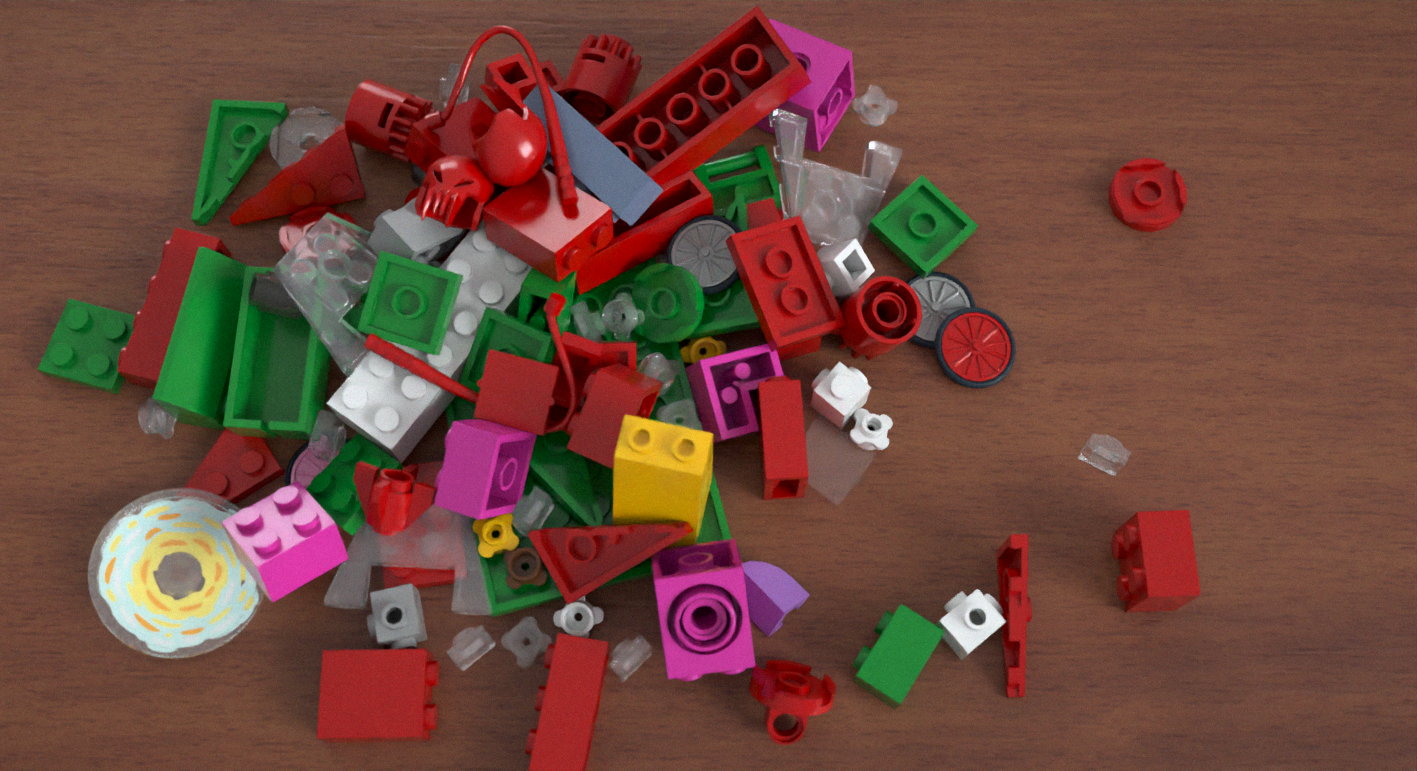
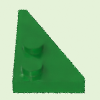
M213 99L191 217L196 226H206L287 118L289 109L285 103Z
M738 193L735 195L733 203L729 205L725 218L735 223L742 231L750 230L747 198L744 193ZM740 277L729 288L719 293L703 295L705 304L702 319L694 332L686 337V339L690 340L761 327Z
M562 430L554 433H545L543 436L536 434L528 469L530 473L582 526L604 525L599 503L596 502L590 483L591 477L583 455L567 449L571 436Z

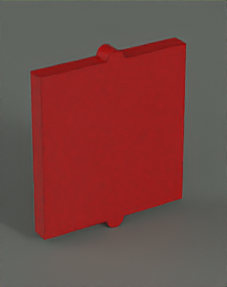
M489 349L483 377L477 381L480 391L474 417L538 435H545L551 407L557 403L554 395L561 367Z

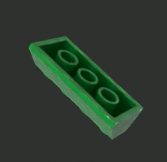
M200 246L152 399L179 423L224 431L223 422L245 269L248 265Z

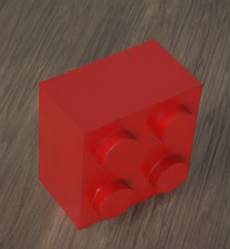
M621 363L598 369L597 373L592 372L583 388L582 395L587 398L582 411L575 412L567 429V434L571 436L567 449L614 469V455L624 416L630 415L649 420L664 382Z
M1189 510L1136 512L1115 531L1116 535L1112 536L1111 548L1114 559L1119 560L1121 576L1117 578V594L1119 600L1124 601L1126 613L1175 611L1201 595Z

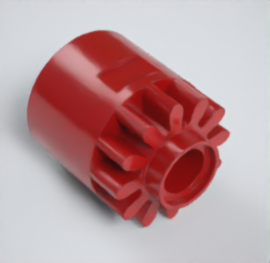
M589 34L588 38L583 39L559 96L588 122L600 125L627 104L642 68L640 64L642 57L632 54L634 48L618 36L601 34L598 39L595 35Z
M367 79L357 87L347 108L345 124L350 140L358 145L409 163L411 160L403 153L411 126L423 120L425 115L435 113V109H432L433 102L372 79Z
M880 276L874 278L840 303V311L846 325L842 329L832 332V334L842 335L844 340L840 342L839 348L851 347L853 349L851 352L852 358L856 359L861 355H865L866 359L871 361L877 356L888 353L915 335L922 320L920 300L915 291L906 282L896 277Z

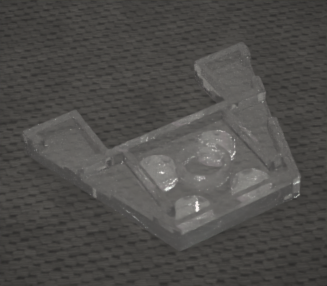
M781 109L773 110L769 114L770 127H775L777 145L773 146L775 161L780 162L783 183L779 185L784 220L800 215L811 242L826 246L856 238L860 246H862L869 230L867 228L868 224L875 217L902 156V149L878 141L866 143L862 176L803 158L808 118Z
M327 212L276 264L273 272L343 373L350 378L372 351L364 348L367 338L342 318L369 290L379 256L367 244L372 232ZM433 261L427 265L440 268L442 264Z
M433 505L404 531H399L393 536H385L374 532L372 526L365 521L356 531L347 550L349 559L340 564L325 596L324 604L328 607L366 609L372 565L454 569L456 571L451 611L454 614L492 616L493 609L487 591L483 565L481 564L476 535L472 528V517Z

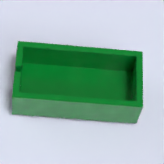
M246 266L223 427L240 436L276 438L277 434L284 439L320 441L340 284L327 271Z

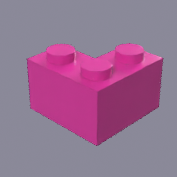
M768 343L699 360L685 368L702 430L713 433V444L759 431L749 393L758 391V383L766 382V379L769 377L784 376L777 351L771 352Z

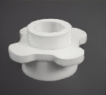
M863 408L856 410L853 415L856 423L854 429L850 432V439L865 450H884L889 445L887 433L893 425L892 419L885 414L880 416L871 414ZM868 427H873L875 431L869 430Z
M584 595L571 604H567L563 610L556 611L553 621L557 627H562L570 635L588 638L591 628L595 624L602 622L604 612L599 606L594 607L587 602ZM576 613L582 614V616H583L582 620H580V621L576 620V619H575V614H576Z

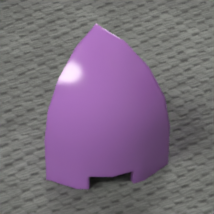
M748 561L742 563L749 618L769 637L783 625L781 621L785 615L794 608L798 610L810 594L781 568L767 562Z

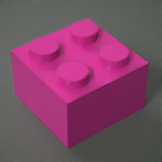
M483 419L453 421L452 427L445 437L444 447L446 454L443 467L435 481V488L438 489L434 505L478 520L519 511L536 434Z
M298 480L286 487L280 488L259 502L241 509L235 515L221 522L237 558L272 603L349 559L336 523Z

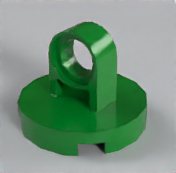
M667 263L651 265L640 272L633 281L636 282V285L633 288L632 296H627L626 301L628 319L635 332L645 336L650 341L662 344L680 342L691 335L702 319L705 304L702 287L695 275L684 267Z

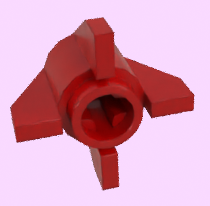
M359 461L356 464L353 480L365 514V521L372 526L374 532L385 536L396 535L399 531H404L434 505L438 488L419 481L415 483L419 466L410 464L402 470L383 469L378 477L379 467Z

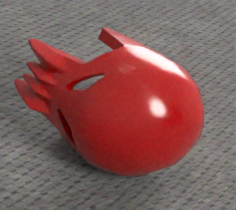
M494 77L492 80L497 84L494 88L484 84L480 85V88L499 113L494 115L490 128L483 122L468 128L470 143L481 169L493 183L503 187L522 185L533 178L544 164L547 155V133L541 119L522 102L519 89L508 82Z
M453 154L438 158L428 167L415 200L416 214L421 216V221L427 216L445 224L446 228L451 226L476 231L483 219L482 208L488 205L494 196V183L483 172L477 159L473 157Z

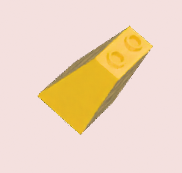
M625 415L614 455L613 525L689 522L693 532L666 548L697 544L713 476V433Z

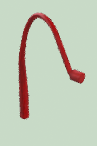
M506 25L494 26L480 35L472 44L443 114L441 111L425 115L426 126L429 131L445 126V122L453 112L473 59L480 47L497 34L504 33L512 36L520 43L529 58L542 97L556 178H558L557 182L560 188L562 204L573 205L578 202V196L574 186L573 175L571 174L572 170L569 165L568 153L554 100L536 54L526 38L516 29Z
M558 293L550 294L544 306V311L546 312L547 322L567 380L570 402L565 417L560 422L548 424L546 433H554L565 429L569 425L578 406L576 380L555 317L560 315L566 303L565 297ZM373 333L367 338L364 344L365 349L390 362L392 361L393 364L454 395L477 404L479 393Z

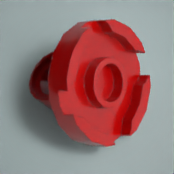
M768 660L765 669L759 668L758 664L753 667L749 691L755 699L767 706L765 724L770 738L775 743L790 745L797 742L805 732L808 716L824 714L833 707L836 684L831 677L824 674L821 680L810 675L811 666L789 660ZM782 714H791L797 718L795 725L786 731L776 729L773 726L774 720Z

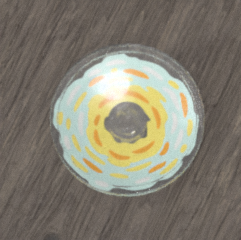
M173 488L144 495L118 511L108 521L96 539L88 567L90 596L94 608L105 627L122 643L136 651L154 657L172 659L189 658L208 653L223 646L238 635L255 615L264 595V591L237 558L221 523L223 520L235 515L240 509L228 500L207 491Z

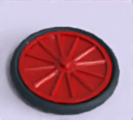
M966 307L954 311L943 320L935 336V356L939 366L952 381L964 387L975 389L993 386L1003 380L1013 366L1016 354L1013 334L1005 321L987 309Z

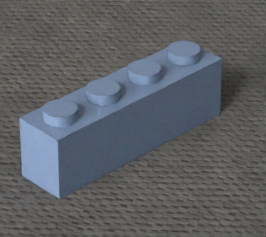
M537 84L523 100V103L541 119L547 133V155L545 159L554 167L542 97ZM549 86L560 121L569 165L574 175V186L589 195L593 192L601 202L611 207L614 223L621 218L632 226L664 190Z

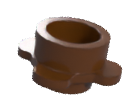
M534 545L530 548L521 547L511 552H505L503 558L507 563L509 573L505 581L510 588L519 589L525 584H534L535 586L545 584L548 575L543 570V561ZM525 563L530 566L526 571L522 570V565Z

